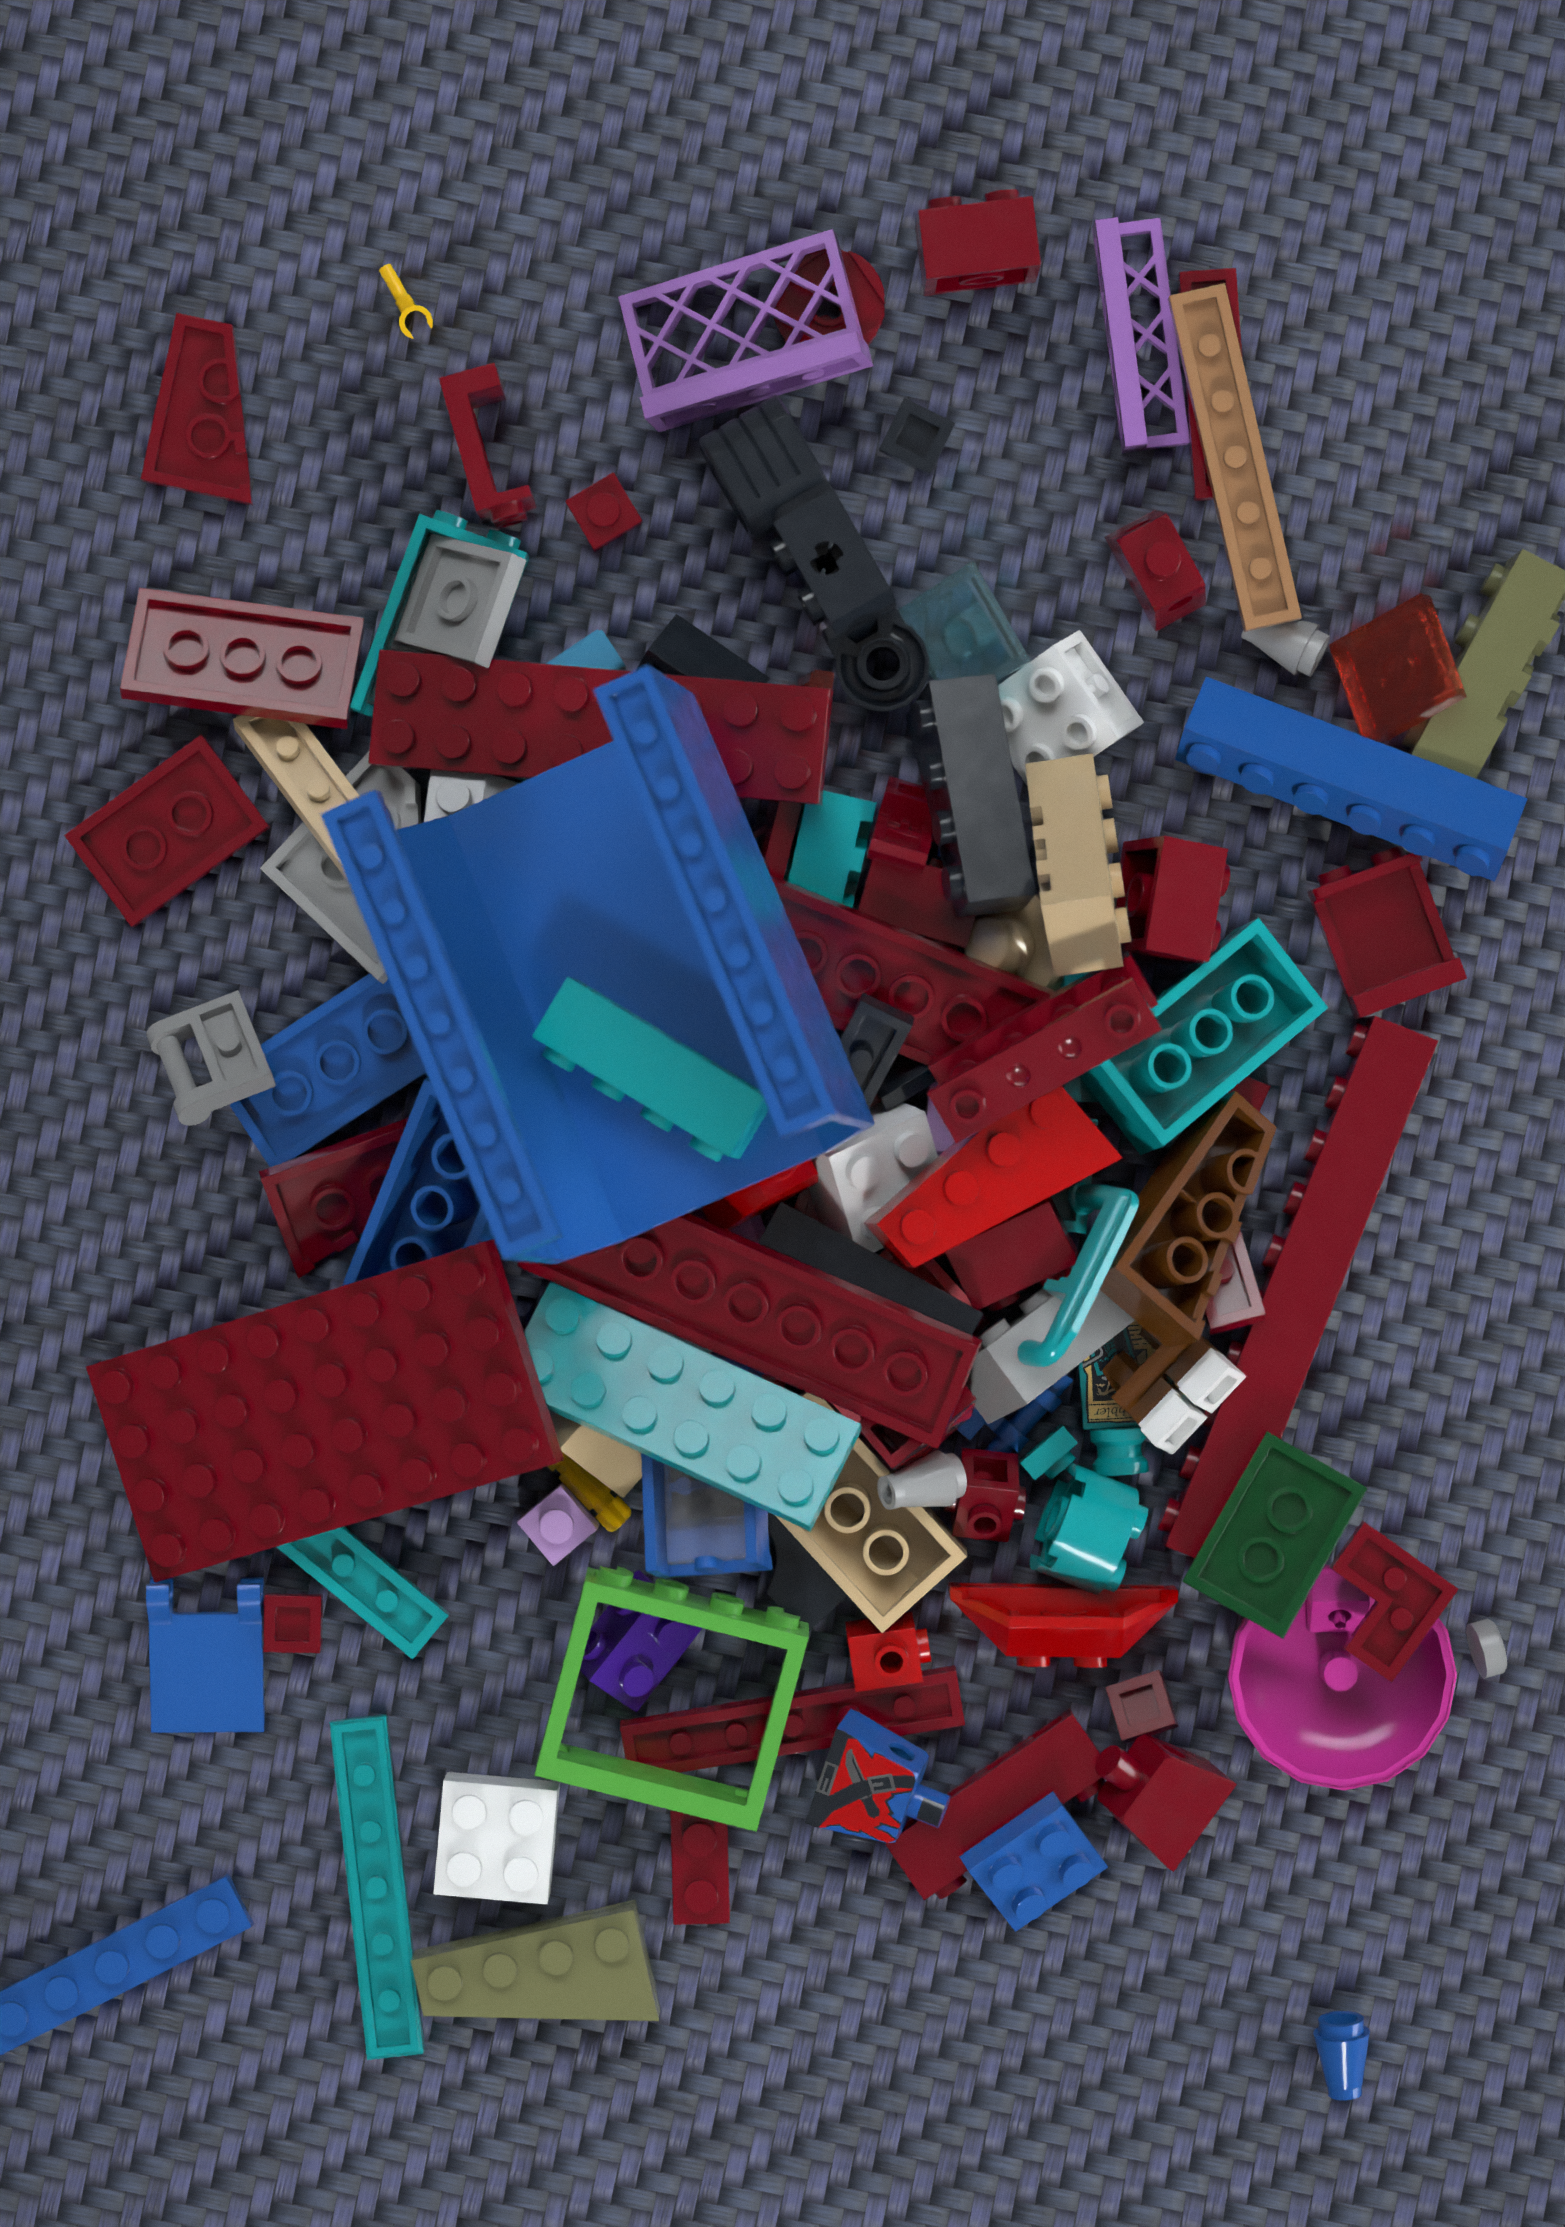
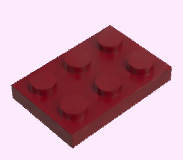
M201 734L64 836L130 926L135 927L269 829L270 825L206 738Z

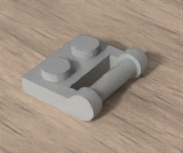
M238 990L152 1024L146 1032L151 1050L160 1055L175 1093L174 1109L181 1124H199L209 1117L211 1111L276 1086ZM196 1037L213 1080L199 1087H196L181 1048L184 1040Z

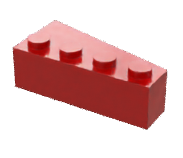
M1059 1086L962 1141L954 1142L864 1224L901 1267L915 1268L1123 1157L1066 1090Z

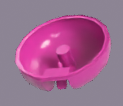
M1325 1565L1284 1639L1279 1638L1246 1618L1242 1620L1234 1634L1227 1679L1236 1720L1263 1759L1301 1783L1338 1790H1349L1387 1782L1426 1755L1449 1719L1457 1672L1448 1630L1439 1617L1392 1683L1343 1648L1344 1644L1376 1600L1329 1567L1330 1565Z

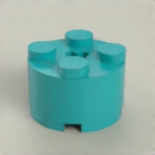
M1071 1463L1065 1469L1072 1476L1070 1482L1065 1483L1060 1480L1056 1482L1041 1514L1034 1539L1044 1544L1041 1557L1030 1554V1568L1095 1595L1099 1594L1103 1589L1115 1592L1123 1579L1127 1565L1126 1560L1121 1558L1129 1538L1136 1540L1140 1536L1147 1520L1148 1508L1139 1504L1137 1488Z

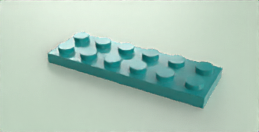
M550 1281L524 1331L548 1410L810 1532L862 1430L861 1424L552 1281Z

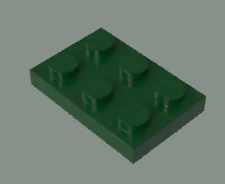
M1266 1432L1182 1582L1279 1638L1284 1639L1368 1488L1273 1434Z

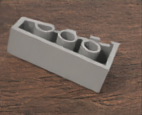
M1042 1288L1019 1305L1023 1311L1021 1315L1010 1323L1003 1318L977 1337L983 1341L965 1384L977 1398L976 1409L987 1424H990L1027 1405L1135 1320L1099 1289L1078 1335L1071 1342L1066 1353L1057 1362L1048 1367L1037 1368L1028 1366L1019 1361L1017 1354L1019 1345L1028 1339L1043 1342L1062 1303V1300Z

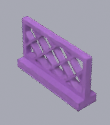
M833 229L618 296L643 397H640L644 417L658 432L873 366L868 344L863 339L837 234ZM826 248L830 267L819 286L795 274L806 254ZM789 260L785 268L777 265L778 263ZM762 268H767L780 275L765 303L741 291L751 272ZM735 277L731 285L724 282V280ZM790 281L814 293L799 321L774 309ZM834 281L838 297L828 292ZM712 284L727 293L712 319L709 320L687 307L698 288ZM682 294L678 302L670 299V297ZM736 298L760 310L745 338L721 326ZM824 299L842 309L846 324L845 329L822 335L808 326ZM659 301L673 310L656 337L641 329L636 308ZM683 315L706 327L691 355L667 343ZM771 316L794 329L783 348L768 352L754 343ZM716 333L740 345L730 364L717 369L701 361ZM804 334L812 338L810 340L800 342ZM644 339L653 344L648 354L646 351ZM663 350L686 361L675 382L655 387L651 370ZM750 351H752L753 353H755V354L758 355V356H755V357L746 359V357H747V355L749 354ZM696 368L704 371V373L692 376Z

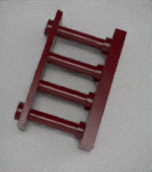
M1130 951L1122 954L1123 967L1092 971L928 1062V1068L938 1085L928 1090L927 1095L956 1143L1162 1030L1151 1008L1158 1005V1000Z

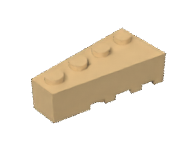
M1093 753L1027 763L1025 768L1033 823V839L1037 857V875L1041 891L1040 901L1054 977L1123 967L1120 943L1131 942L1127 908L1115 909L1114 898L1125 897L1120 862L1109 864L1108 854L1119 852L1114 818L1103 820L1102 810L1113 808L1108 774L1096 775Z

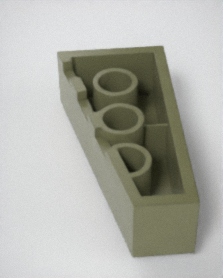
M1521 549L1509 558L1504 566L1496 562L1492 566L1480 589V593L1488 597L1478 617L1469 613L1465 618L1453 642L1462 647L1453 666L1450 667L1444 663L1441 665L1427 693L1435 697V700L1426 718L1416 714L1401 744L1410 748L1407 753L1475 779L1477 778L1506 725L1508 718L1504 715L1508 707L1513 708L1532 677L1534 667L1530 665L1535 656L1539 657L1560 626V616L1557 615V612L1565 600V570L1525 549Z
M636 1899L416 1949L411 1959L423 2016L659 2021L660 2004Z

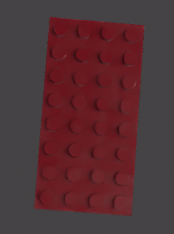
M494 1238L86 1366L154 1583L540 1469L564 1460Z

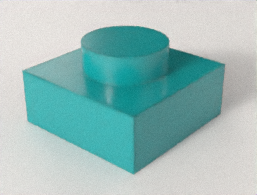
M1060 1424L1018 1461L1034 1480L1043 1473L1051 1480L1075 1460L1076 1457L1070 1450L1078 1442Z

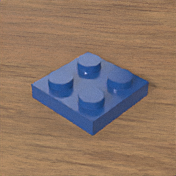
M1054 1792L1042 1798L959 1856L968 1872L1015 1932L1030 1921L1041 1916L1046 1910L1108 1868L1097 1849Z

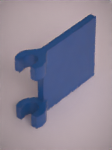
M174 1577L155 1583L153 1578H150V1584L146 1585V1606L149 1621L151 1733L265 1731L264 1577H241L240 1583L237 1585L238 1612L173 1611Z

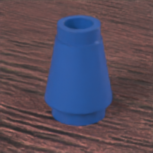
M1352 2011L1325 2013L1318 2018V2028L1314 2030L1313 2035L1326 2086L1328 2087V2096L1335 2100L1359 2098L1362 2096L1370 2029L1364 2026V2017L1359 2013Z

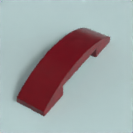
M889 776L866 858L922 874L929 854L933 833L932 819L924 788L922 785Z

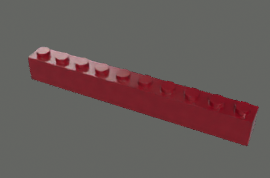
M1369 1016L1365 1025L1355 1024L1344 1054L1352 1057L1345 1078L1336 1075L1325 1098L1323 1107L1332 1111L1324 1131L1317 1128L1313 1130L1303 1155V1160L1311 1164L1303 1184L1294 1181L1285 1199L1282 1213L1290 1215L1283 1235L1282 1237L1276 1234L1271 1236L1262 1258L1261 1265L1269 1268L1262 1288L1258 1289L1266 1313L1265 1321L1247 1325L1241 1341L1238 1342L1231 1339L1224 1354L1247 1377L1213 1413L1202 1409V1412L1208 1417L1201 1424L1206 1426L1198 1448L1189 1445L1178 1471V1477L1186 1479L1178 1500L1168 1498L1158 1521L1157 1529L1165 1532L1161 1542L1166 1547L1196 1558L1266 1432L1280 1439L1282 1438L1438 1040L1377 1016Z

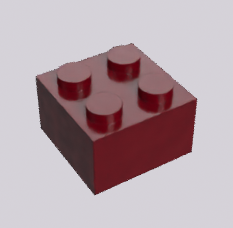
M1005 189L984 194L985 202L962 204V199L959 196L929 200L927 202L928 209L918 210L915 227L923 296L1036 282L1041 260L1033 196L1019 197L1017 189Z
M1170 836L1124 841L1120 865L1125 897L1114 898L1115 909L1127 908L1131 942L1120 943L1122 954L1130 951L1134 959L1166 966L1210 962V956L1215 952L1221 935V925L1217 920L1220 898L1226 893L1230 881V867L1226 864L1228 849Z

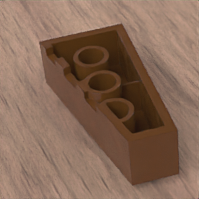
M1236 1091L1225 1094L1188 1125L1177 1138L1138 1195L1139 1206L1100 1287V1290L1166 1348L1199 1341L1206 1323L1202 1318L1209 1298L1216 1296L1223 1276L1219 1271L1228 1246L1235 1243L1242 1222L1238 1221L1246 1197L1254 1192L1277 1129L1275 1125Z

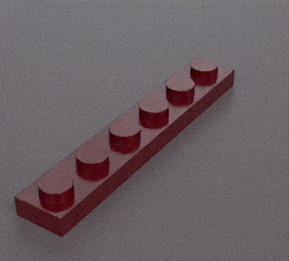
M955 1665L922 1670L923 1682L856 1692L854 1682L794 1692L777 1757L830 1748L836 1728L850 1709L863 1714L898 1736L964 1726L965 1720ZM774 1695L621 1720L620 1731L625 1759L679 1773L756 1760Z

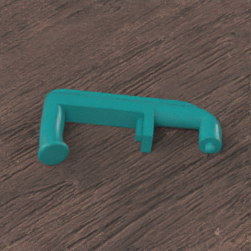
M1076 1182L1071 1186L1068 1200L1074 1212L1082 1216L1089 1215L1094 1210H1100V1213L1069 1277H1060L1059 1281L1047 1278L1042 1289L1062 1300V1303L1043 1342L1028 1339L1019 1345L1017 1354L1022 1364L1037 1368L1048 1367L1054 1364L1066 1353L1071 1342L1078 1335L1137 1212L1139 1199L1133 1191L1126 1188L1103 1184H1088L1085 1182Z

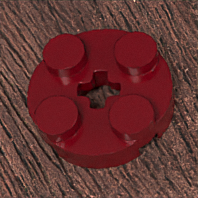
M826 248L806 254L795 274L819 286L830 267ZM841 250L863 339L869 346L876 338L884 320L883 284L875 269L866 259L851 251ZM790 281L774 309L799 321L814 293ZM835 281L828 291L833 295L837 294ZM838 307L841 315L835 319H831L828 315L819 317L815 314L808 327L822 335L845 329L846 324L842 309ZM773 318L778 333L786 343L794 328ZM804 334L800 342L810 340L812 338Z

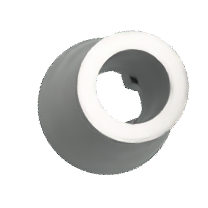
M1296 620L1248 632L1243 630L1241 638L1254 644L1294 676L1301 672L1311 677L1325 653L1330 635L1319 631L1320 624Z
M938 1450L927 1454L892 1474L881 1476L877 1483L879 1499L888 1510L899 1507L951 1506L955 1503L956 1498H960L965 1494L967 1488L966 1473L960 1459L953 1453L944 1454Z

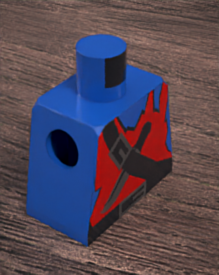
M850 1709L836 1728L805 1823L814 1827L867 1839L894 1843L904 1830L909 1817L939 1828L951 1796L921 1784L929 1761V1755L926 1751L863 1714Z

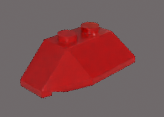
M948 1582L950 1599L1005 1656L1016 1657V1665L1024 1667L1050 1666V1657H1073V1666L1107 1667V1658H1121L1178 1602V1589L1175 1585L1120 1584L1115 1592L1103 1589L1099 1594L1095 1595L1070 1584Z

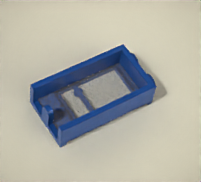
M711 1352V1355L760 1378L764 1374L718 1353ZM641 1453L646 1572L665 1579L772 1570V1555L769 1554L767 1511Z

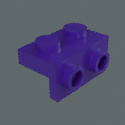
M637 1570L633 1575V1579L655 1584L640 1570ZM609 1605L590 1629L580 1671L590 1682L637 1713L702 1628Z

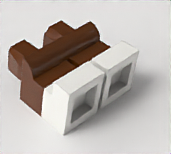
M1142 1327L1139 1334L1155 1349L1151 1356L1140 1365L1131 1354L1123 1350L1112 1358L1103 1368L1102 1372L1116 1391L1111 1398L1141 1427L1140 1430L1154 1446L1173 1455L1208 1418L1198 1407L1213 1413L1247 1376L1202 1335L1199 1341L1166 1348Z

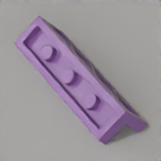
M1118 217L1095 220L1092 234L1121 452L1129 453L1189 445L1190 437L1177 340L1168 303V297L1171 294L1161 219L1155 218L1119 223ZM1149 233L1152 257L1141 272L1138 273L1123 260L1121 237ZM1153 266L1156 286L1145 278ZM1126 275L1134 280L1128 289ZM1138 285L1155 296L1159 302L1160 313L1147 330L1131 318L1129 297ZM1160 322L1162 324L1164 343L1152 334ZM1133 331H1135L1137 334L1141 336V338L1137 341L1136 344L1134 342ZM1146 341L1166 355L1167 369L1155 385L1148 382L1138 372L1136 354ZM1168 378L1171 398L1159 390ZM1141 387L1149 392L1143 401ZM1153 397L1173 411L1176 433L1147 437L1144 409Z

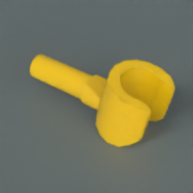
M387 264L381 267L379 272L401 312L399 326L403 334L414 339L405 326L406 316L413 311L423 313L429 327L432 329L433 319L431 313L426 308L414 303L392 265Z

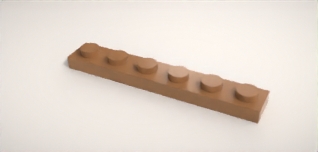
M1222 283L1170 295L1168 297L1169 308L1243 630L1248 632L1300 620L1302 616L1226 285Z

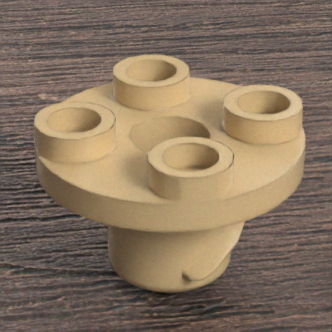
M1036 894L1023 910L976 915L967 948H964L966 955L1054 991L1060 987L1063 982V976L1054 977L1040 895Z

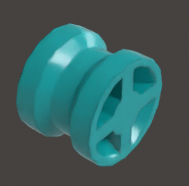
M1128 1426L1090 1429V1441L1097 1447V1458L1092 1463V1470L1104 1476L1149 1472L1148 1460L1142 1455L1141 1445L1147 1437L1140 1430L1141 1427Z

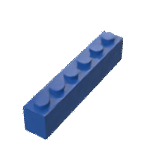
M1209 677L1205 678L1183 730L1174 759L1189 765L1200 773L1216 775L1242 785L1250 792L1266 794L1295 805L1305 813L1321 815L1350 826V828L1360 834L1379 837L1400 845L1413 854L1426 855L1455 866L1465 874L1481 876L1494 882L1506 857L1528 799Z

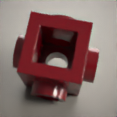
M962 1448L959 1459L966 1473V1492L962 1497L956 1498L953 1505L942 1507L943 1512L951 1513L952 1536L975 1540L1008 1542L1013 1520L1022 1521L1026 1504V1487L1019 1486L1018 1454Z

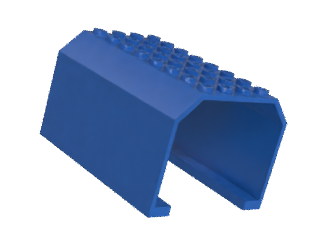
M649 665L593 690L614 741L449 816L396 829L381 792L375 789L321 813V817L504 1260L558 1264L621 1243L827 1153L875 1125L696 697L692 692ZM567 976L582 981L761 1090L769 1111L740 1159L731 1158L723 1154L719 1162L712 1160L688 1145L693 1135L675 1124L670 1132L661 1129L639 1115L644 1107L643 1104L626 1094L621 1102H618L590 1085L595 1075L576 1064L573 1071L569 1072L541 1055L546 1045L534 1039L532 1035Z

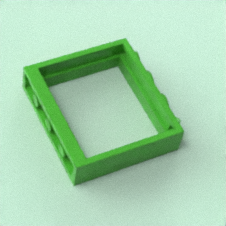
M600 1566L599 1570L587 1567L534 1776L757 1832L809 1639V1623L800 1621V1616L784 1613V1608L771 1606L767 1608L766 1612L744 1607V1600L726 1593L714 1592L711 1594V1598L689 1593L687 1585L675 1580L658 1578L655 1584L633 1579V1572L623 1567L617 1566V1570ZM597 1602L786 1649L748 1790L561 1743Z

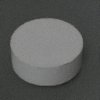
M1487 1618L1467 1624L1468 1646L1480 1676L1485 1679L1503 1674L1507 1669V1656L1502 1637L1495 1623Z

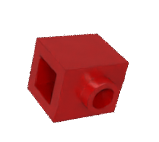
M912 1612L904 1613L883 1633L869 1618L845 1622L856 1692L923 1682L921 1663L932 1662L926 1628L915 1630Z

